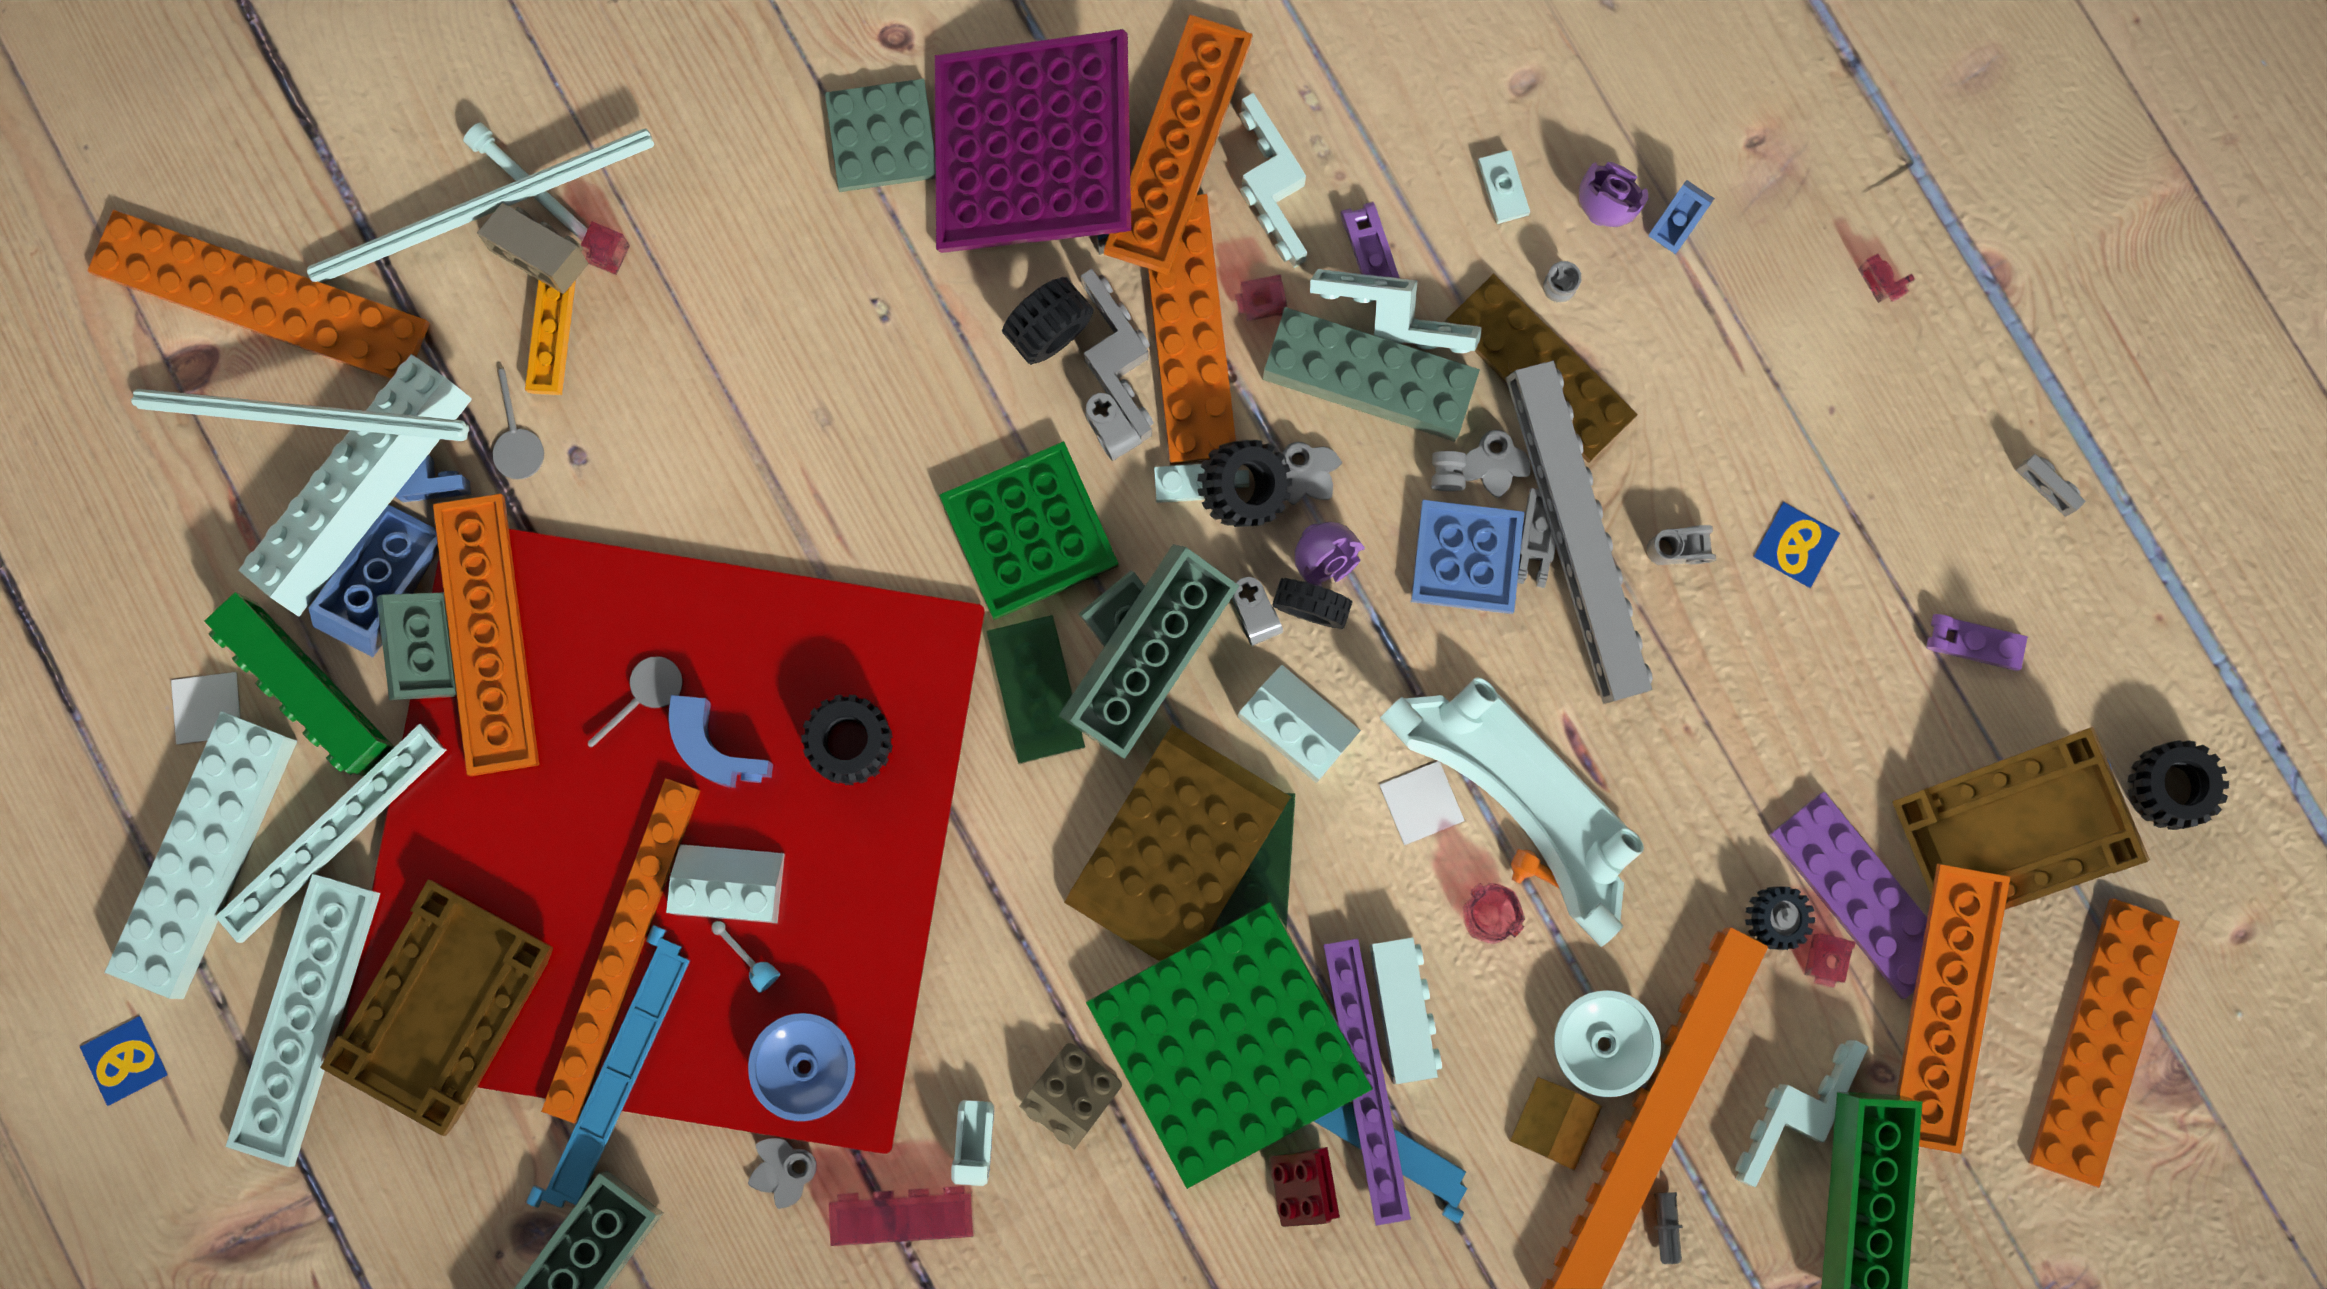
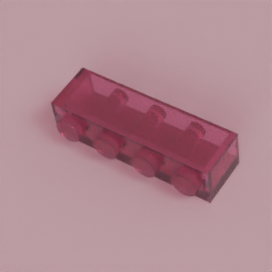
M965 1186L943 1187L944 1193L929 1194V1188L908 1189V1196L895 1197L894 1190L873 1191V1198L859 1199L858 1192L837 1194V1200L829 1202L830 1246L973 1237L975 1235L973 1192H965Z

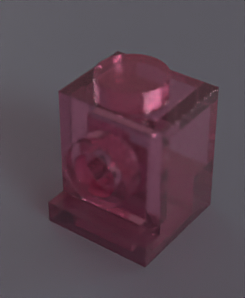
M592 221L581 246L587 254L585 259L590 265L617 275L630 244L622 233Z
M1281 274L1241 282L1240 293L1235 294L1238 314L1245 313L1246 321L1277 315L1279 317L1282 316L1284 308L1287 307ZM1260 297L1266 301V304L1256 306L1253 301Z
M1822 933L1813 934L1804 975L1814 977V984L1828 988H1835L1836 983H1845L1852 949H1854L1856 942ZM1829 955H1833L1836 958L1834 968H1830L1827 965L1826 960Z

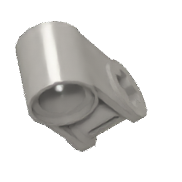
M1097 393L1088 400L1086 419L1097 435L1102 448L1112 461L1142 443L1135 428L1124 416L1110 395ZM1099 404L1101 408L1107 406V417H1103L1101 414L1095 416V405Z
M1699 525L1662 530L1647 544V555L1657 565H1693L1716 561V555L1712 554L1710 539L1713 526ZM1660 540H1666L1671 544V555L1664 554L1660 550Z
M1244 577L1237 581L1236 584L1239 585V588L1233 595L1232 601L1250 645L1254 646L1283 633L1277 613L1270 604L1260 581L1253 577ZM1243 586H1246L1248 590L1254 589L1256 591L1252 598L1253 602H1249L1247 598L1241 599L1239 597L1243 591Z

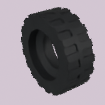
M1281 578L1272 605L1274 608L1297 618L1323 626L1343 629L1345 628L1353 601L1342 594L1318 585L1295 579Z

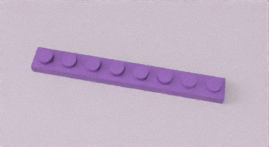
M1358 939L1324 944L1338 1024L1373 1086V1090L1352 1100L1375 1226L1411 1220Z

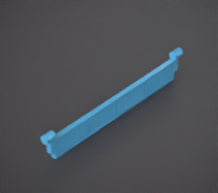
M652 926L646 942L658 946L547 1189L545 1190L533 1185L526 1201L531 1206L539 1208L542 1200L559 1208H563L566 1201L576 1205L585 1193L690 963V960L679 956L681 946L663 939L666 930L658 926Z
M1351 1102L1313 1121L1361 1150L1354 1108ZM1394 1129L1402 1175L1447 1201L1448 1204L1444 1208L1442 1215L1458 1224L1464 1214V1211L1457 1208L1467 1190L1466 1187L1460 1184L1466 1171Z

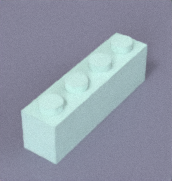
M1413 937L1369 945L1393 1084L1438 1078L1437 1070L1442 1069L1439 1049H1433L1431 1035L1436 1034L1433 1014H1427L1424 1001L1430 999L1427 979L1420 978L1418 965L1424 964L1421 945L1415 944Z

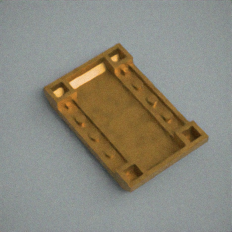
M1172 724L1064 903L1156 960L1161 961L1208 935L1291 796Z
M2094 727L2078 731L1892 801L1930 894H1932L1937 863L2010 876L2005 905L2006 910L2090 880L2123 871L2150 860Z
M428 879L410 910L413 912L412 916L344 1034L337 1037L320 1068L439 1135L447 1136L461 1117L548 964L553 947L433 880Z

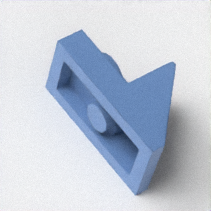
M1686 180L1648 236L1676 254L1715 198Z
M427 455L395 497L404 503L471 495L470 481L462 474L459 475L457 471L440 472L438 477L435 478L434 460L430 455Z

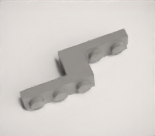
M1090 269L1081 275V285L1114 334L1084 352L1085 362L1105 392L1115 400L1124 416L1135 428L1141 442L1152 436V428L1150 426L1154 422L1143 406L1138 409L1131 399L1135 394L1125 379L1119 381V378L1148 360L1147 348L1150 347V344L1140 329L1135 332L1128 322L1131 320V316L1123 303L1119 302L1116 304L1110 296L1113 290L1107 279L1103 275L1098 277L1093 269Z

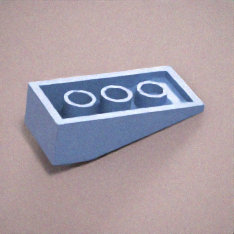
M387 505L308 608L313 627L374 657L382 646L377 597L387 594L414 593L438 551L436 528Z

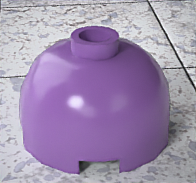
M1595 162L1590 166L1580 183L1579 203L1592 223L1599 226L1620 227L1632 222L1640 213L1649 199L1648 190L1646 188L1641 190L1635 183L1637 176L1624 166L1613 162H1607L1605 166H1597Z
M1324 522L1312 524L1303 531L1302 537L1297 543L1295 565L1306 582L1322 587L1321 582L1331 577L1334 578L1335 582H1338L1351 573L1361 561L1357 556L1359 551L1364 550L1365 547L1357 536L1341 523Z

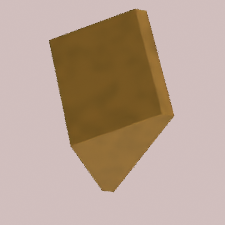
M1537 1077L1509 1141L1575 1171L1602 1106L1572 1090Z

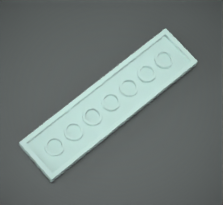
M312 874L226 1147L287 1167H295L325 1071L320 1066L333 1046L379 900V892Z

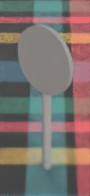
M500 368L498 373L510 431L501 435L496 441L493 448V461L496 468L504 476L517 480L525 479L534 475L540 469L544 460V448L540 439L528 430L516 428L506 373L503 368Z
M650 657L641 661L634 668L630 677V688L635 698L588 741V746L593 747L639 703L650 708H661L669 705L671 695L679 696L682 689V675L678 667L672 661L663 657Z

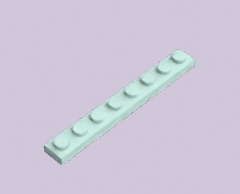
M419 724L215 916L216 919L236 942L243 943L311 879L312 874H316L447 749L425 725Z

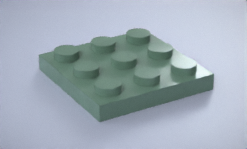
M924 79L825 92L839 192L936 179L935 148Z

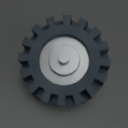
M1767 887L1765 890L1758 891L1759 897H1752L1749 901L1754 906L1747 907L1745 912L1752 914L1751 919H1745L1746 925L1753 926V929L1748 931L1750 936H1756V940L1767 945L1768 949L1788 950L1798 948V944H1804L1808 940L1804 935H1811L1814 930L1808 927V923H1815V917H1809L1808 913L1814 911L1813 906L1805 905L1809 899L1806 895H1799L1801 891L1798 889H1790L1791 887Z

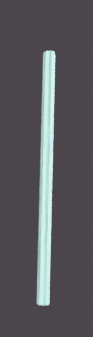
M641 129L310 265L307 268V273L312 282L318 281L323 283L491 214L502 203L508 206L647 150L654 146L653 138L647 129Z
M136 389L131 399L132 405L138 409L455 441L466 440L469 432V425L465 424L463 420L147 389Z

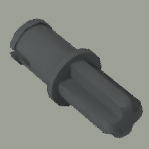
M1677 1192L1654 1193L1657 1226H1654V1230L1658 1229L1660 1260L1662 1264H1678L1682 1261L1679 1228H1683V1226L1679 1225Z

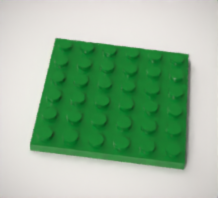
M1271 901L1086 1001L1187 1189L1373 1090V1086Z

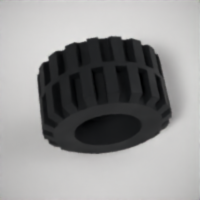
M1067 277L1057 278L1042 285L1026 297L1009 315L1003 326L1002 333L1028 364H1036L1052 357L1074 340L1090 321L1094 309Z
M1260 440L1224 443L1219 446V449L1212 450L1208 454L1210 460H1203L1200 466L1205 470L1204 473L1198 474L1197 481L1202 482V488L1198 489V494L1205 497V501L1202 502L1204 509H1212L1210 516L1213 519H1221V524L1227 526L1234 525V527L1264 525V522H1271L1277 518L1275 513L1283 512L1285 505L1282 502L1289 500L1291 493L1287 492V486H1292V478L1287 479L1286 475L1287 472H1290L1288 464H1282L1281 461L1285 457L1281 452L1273 453L1275 447L1269 443L1262 444ZM1242 464L1249 468L1255 480L1254 493L1247 503L1239 498L1234 486L1236 472Z
M849 694V697L836 695L834 696L835 699L830 701L825 699L820 702L822 705L817 710L813 708L810 712L811 718L809 721L805 720L803 725L805 733L802 735V743L805 748L803 749L805 757L819 774L831 782L837 784L844 783L845 785L867 782V778L872 775L875 777L880 773L879 769L883 765L886 766L889 761L887 758L889 752L892 753L893 745L891 744V738L893 736L887 719L870 701L865 698L860 699L856 695ZM843 721H857L864 726L868 735L865 749L860 755L850 760L836 758L828 748V737L831 730Z
M2181 740L2152 747V750L2145 751L2140 755L2142 760L2135 761L2131 768L2136 773L2128 776V782L2133 783V788L2128 789L2129 797L2135 796L2137 801L2132 805L2136 811L2142 809L2144 813L2141 817L2145 821L2154 820L2153 826L2158 828L2167 827L2168 830H2177L2207 823L2212 820L2210 816L2218 815L2222 810L2218 804L2226 803L2228 795L2223 794V790L2229 788V781H2223L2222 774L2227 773L2225 766L2219 767L2217 762L2221 759L2217 754L2208 755L2207 753L2210 748L2205 745L2196 746L2195 741L2181 742ZM2171 766L2183 770L2190 780L2191 794L2184 805L2171 799L2165 789V775Z

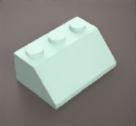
M1283 665L1269 677L1238 714V718L1315 783L1322 778L1361 731Z
M680 844L670 876L666 913L778 923L785 854Z

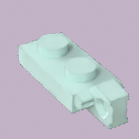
M1201 464L1154 467L1156 503L1205 500L1204 496H1199L1198 489L1202 488V482L1197 481L1198 474H1202L1205 471L1200 467ZM1237 470L1234 478L1235 488L1249 487V470Z

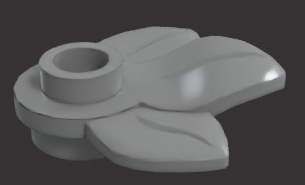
M1491 430L1483 435L1479 447L1467 453L1466 466L1463 468L1462 475L1466 478V481L1482 478V483L1487 491L1499 498L1509 489L1513 476L1528 477L1530 475V461L1524 451L1513 446V441L1506 432ZM1492 442L1499 443L1502 451L1499 453L1492 452L1490 444Z
M1303 442L1289 444L1282 453L1285 458L1281 461L1283 465H1289L1290 472L1286 473L1287 479L1292 478V486H1287V492L1291 493L1290 499L1287 501L1295 505L1305 493L1318 500L1331 499L1333 482L1329 472L1334 471L1342 464L1339 456L1333 450L1324 446L1311 448ZM1296 454L1302 455L1304 463L1302 465H1295L1292 462V457Z
M769 1138L756 1144L757 1152L765 1162L761 1163L754 1170L748 1181L749 1186L761 1192H774L775 1205L778 1209L795 1204L802 1196L804 1184L811 1181L816 1174L817 1162L815 1157L807 1150H794L784 1139ZM797 1160H802L806 1165V1169L802 1174L795 1172L793 1168Z

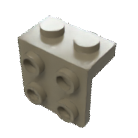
M1068 1043L1032 1087L1019 1107L1026 1112L1030 1119L1041 1123L1053 1132L1060 1142L1068 1144L1075 1149L1121 1089L1122 1083L1077 1046Z

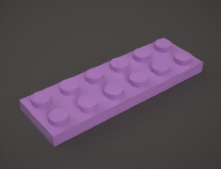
M1822 792L1771 832L1769 836L1901 999H1906L1915 990L1927 917L1828 795Z

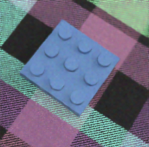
M1422 500L1411 602L1513 614L1515 610L1524 512Z

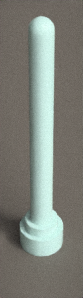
M483 123L475 124L464 136L463 142L474 152L486 153L515 181L529 176L494 143L495 139L492 137V131ZM547 191L533 196L581 241H590L592 238L591 231Z

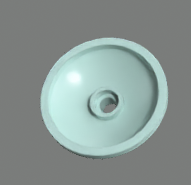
M1604 990L1586 994L1566 1008L1555 1029L1554 1051L1562 1072L1576 1087L1595 1096L1617 1097L1635 1091L1650 1078L1660 1057L1661 1041L1657 1024L1643 1004L1627 994ZM1602 1037L1607 1038L1610 1042V1046L1606 1051H1602L1598 1047V1041Z

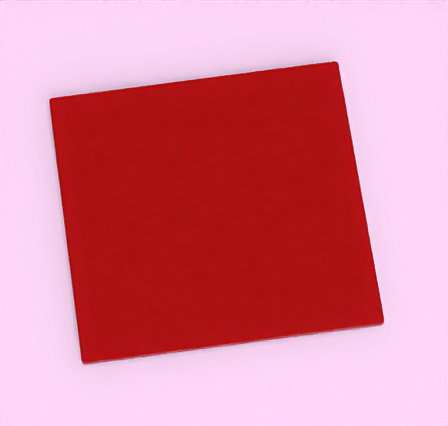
M509 529L539 765L468 776L457 696L410 699L402 740L419 724H423L447 750L389 804L372 891L379 892L380 896L354 976L343 1034L412 916L413 912L410 910L428 879L433 880L553 947L548 964L477 1087L546 1099L666 778L700 791L681 845L785 854L778 923L666 913L671 869L646 939L653 925L666 930L663 939L681 946L679 956L690 960V963L622 1111L874 1153H890L894 1143L983 627L984 607L976 603ZM440 557L438 558L432 593H444ZM663 657L672 661L681 672L683 683L679 696L706 698L711 702L708 731L714 747L721 754L729 757L767 760L773 764L772 777H762L761 783L741 781V775L737 774L736 787L731 788L714 783L698 774L683 760L673 743L669 728L670 704L661 708H650L639 703L593 747L588 746V741L635 698L630 688V677L634 668L647 658ZM849 694L856 695L860 699L865 698L870 701L885 716L892 731L893 738H891V744L893 747L892 753L889 752L887 757L889 761L886 766L883 765L879 769L880 773L875 777L872 775L867 778V782H856L853 785L831 782L809 764L810 762L803 752L805 748L802 743V735L805 733L803 728L805 720L809 721L812 716L810 712L813 708L817 710L822 705L820 702L825 699L833 700L836 695H842L843 697H849ZM853 720L837 724L831 730L828 737V748L831 754L841 760H850L860 755L865 749L868 740L864 726ZM714 922H723L728 934L756 963L768 962L779 971V978L767 990L759 993L753 987L749 979L751 968L721 935H716L712 932L711 927ZM646 939L584 1105L588 1100L658 947L646 942ZM798 1013L818 1015L837 1025L850 1041L856 1063L854 1081L843 1102L827 1115L808 1121L784 1119L766 1109L754 1094L748 1074L750 1052L761 1032L772 1022L784 1016ZM807 1060L801 1061L799 1070L807 1074L811 1070L810 1062Z

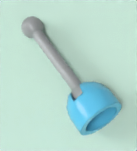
M716 921L712 924V932L716 935H721L751 968L749 972L750 982L759 993L767 990L779 978L780 973L773 965L768 962L756 963L728 934L723 922Z

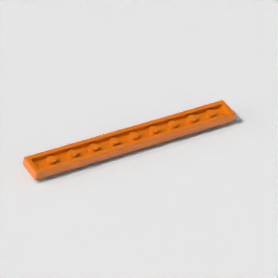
M665 778L541 1111L543 1113L571 1123H577L699 796L700 791Z

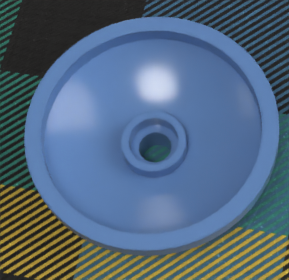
M798 1013L784 1016L772 1022L761 1032L750 1052L748 1074L754 1094L766 1109L784 1119L808 1121L827 1115L843 1102L852 1087L856 1063L851 1043L837 1025L818 1015ZM803 1060H807L811 1064V1070L807 1074L799 1070V1064Z

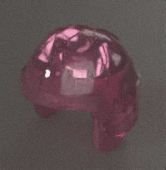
M1478 883L1471 890L1472 897L1463 906V921L1468 931L1467 933L1473 939L1496 944L1505 940L1509 935L1515 938L1523 930L1524 925L1522 923L1525 920V916L1519 899L1513 890L1495 883H1489L1485 886Z

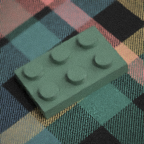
M444 593L387 594L377 597L389 700L457 696Z

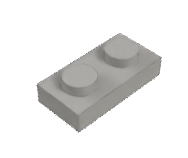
M2034 454L2015 470L2065 517L2077 511L2086 502L2080 496L2079 489L2073 483L2064 481L2055 473L2054 466L2043 457H2038Z

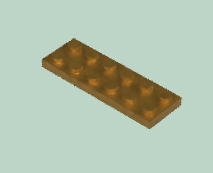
M1494 273L1445 321V323L1481 327V337L1475 352L1506 383V377L1515 370L1554 360L1556 369H1559L1563 376L1564 386L1562 390L1565 400L1570 403L1574 417L1572 423L1575 433L1580 436L1583 443L1582 457L1588 463L1638 415Z

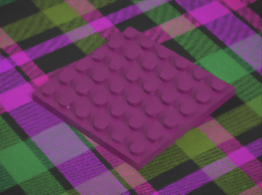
M1124 29L935 55L936 250L946 253L1131 231L1128 33Z

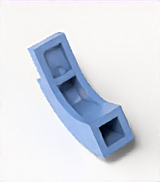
M671 695L669 706L671 737L680 756L694 771L714 783L731 788L736 787L737 774L741 775V781L761 783L762 777H772L773 764L767 760L729 757L721 754L714 747L708 731L711 702L706 698Z

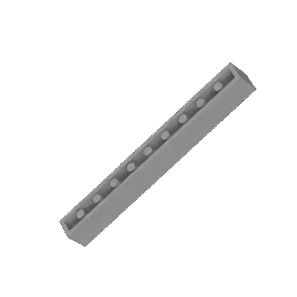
M1554 360L1515 370L1506 377V381L1602 702L1606 704L1651 691L1652 672L1650 667L1644 663L1642 657V639L1633 627L1631 620L1633 615L1630 601L1624 597L1621 587L1623 583L1620 568L1615 565L1611 553L1613 550L1612 539L1604 530L1601 520L1603 518L1602 506L1595 499L1591 487L1593 485V476L1590 469L1585 467L1582 457L1583 443L1580 436L1575 433L1572 423L1574 417L1573 410L1563 394V376L1560 370L1556 369Z

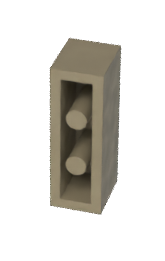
M502 203L477 232L489 251L562 294L568 290L589 264L581 252L583 247L574 238L559 236L557 231L544 221L540 224L535 222L520 207L514 210Z

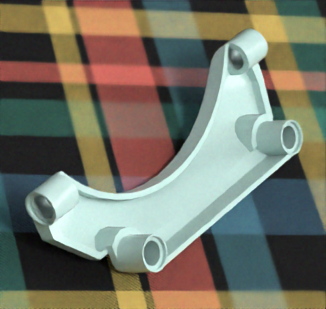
M1479 677L1474 678L1450 702L1443 695L1415 698L1401 697L1380 717L1410 750L1438 760L1460 772L1485 790L1510 813L1534 842L1551 869L1569 915L1600 947L1608 943L1623 928L1620 920L1624 882L1618 875L1643 852L1644 846L1641 839L1610 810L1506 703L1488 681Z

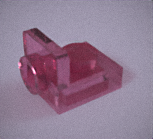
M1879 254L1866 259L1858 268L1878 303L1887 298L1893 302L1910 292L1907 287L1915 280L1913 274H1910L1895 282L1891 266L1887 261L1882 260Z

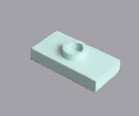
M1508 150L1479 158L1478 165L1496 223L1500 224L1529 216L1530 209L1512 151Z

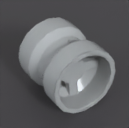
M1560 261L1554 264L1543 283V290L1546 296L1554 302L1570 300L1581 283L1579 268L1574 263L1568 261Z
M1456 451L1433 453L1432 465L1435 467L1436 474L1432 476L1431 488L1438 491L1464 490L1466 478L1462 475V471L1466 466V454Z

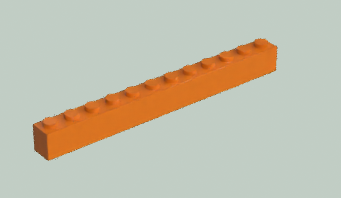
M1732 927L1724 928L1722 932L1717 931L1708 947L1712 953L1707 963L1702 962L1693 977L1697 984L1692 994L1686 993L1678 1008V1012L1682 1014L1676 1026L1671 1024L1664 1035L1662 1043L1666 1044V1047L1661 1057H1659L1657 1066L1645 1089L1640 1087L1632 1101V1106L1635 1107V1110L1630 1120L1625 1118L1616 1134V1138L1620 1140L1614 1152L1609 1150L1601 1164L1600 1169L1604 1173L1599 1183L1593 1182L1585 1197L1588 1205L1583 1216L1577 1214L1572 1222L1569 1233L1573 1236L1567 1248L1562 1246L1555 1257L1553 1265L1557 1266L1552 1279L1546 1278L1540 1289H1602L1768 949L1767 945Z

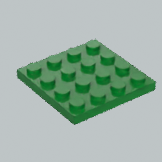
M1064 441L939 495L993 620L1119 566Z

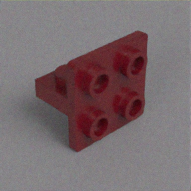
M1328 1147L1270 1157L1271 1176L1277 1200V1212L1282 1227L1327 1224L1332 1219L1340 1218Z

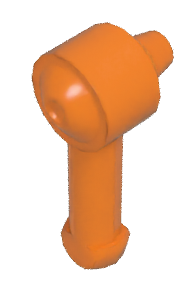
M1527 849L1517 850L1510 864L1513 870L1512 881L1521 884L1525 878L1535 875L1559 888L1551 869L1540 863L1541 860L1538 859L1534 852Z

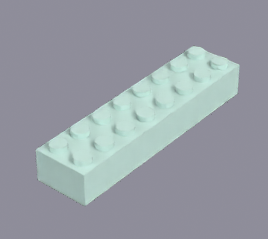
M411 354L398 367L396 374L388 384L377 393L375 400L366 411L456 420L472 398L446 377ZM350 430L344 439L333 448L331 455L320 469L312 474L308 484L290 502L288 509L276 524L268 529L264 539L246 557L244 564L238 571L270 598L297 616H300L440 439Z
M220 712L104 973L169 999L185 998L218 923L215 916L225 907L296 746V740L234 715Z

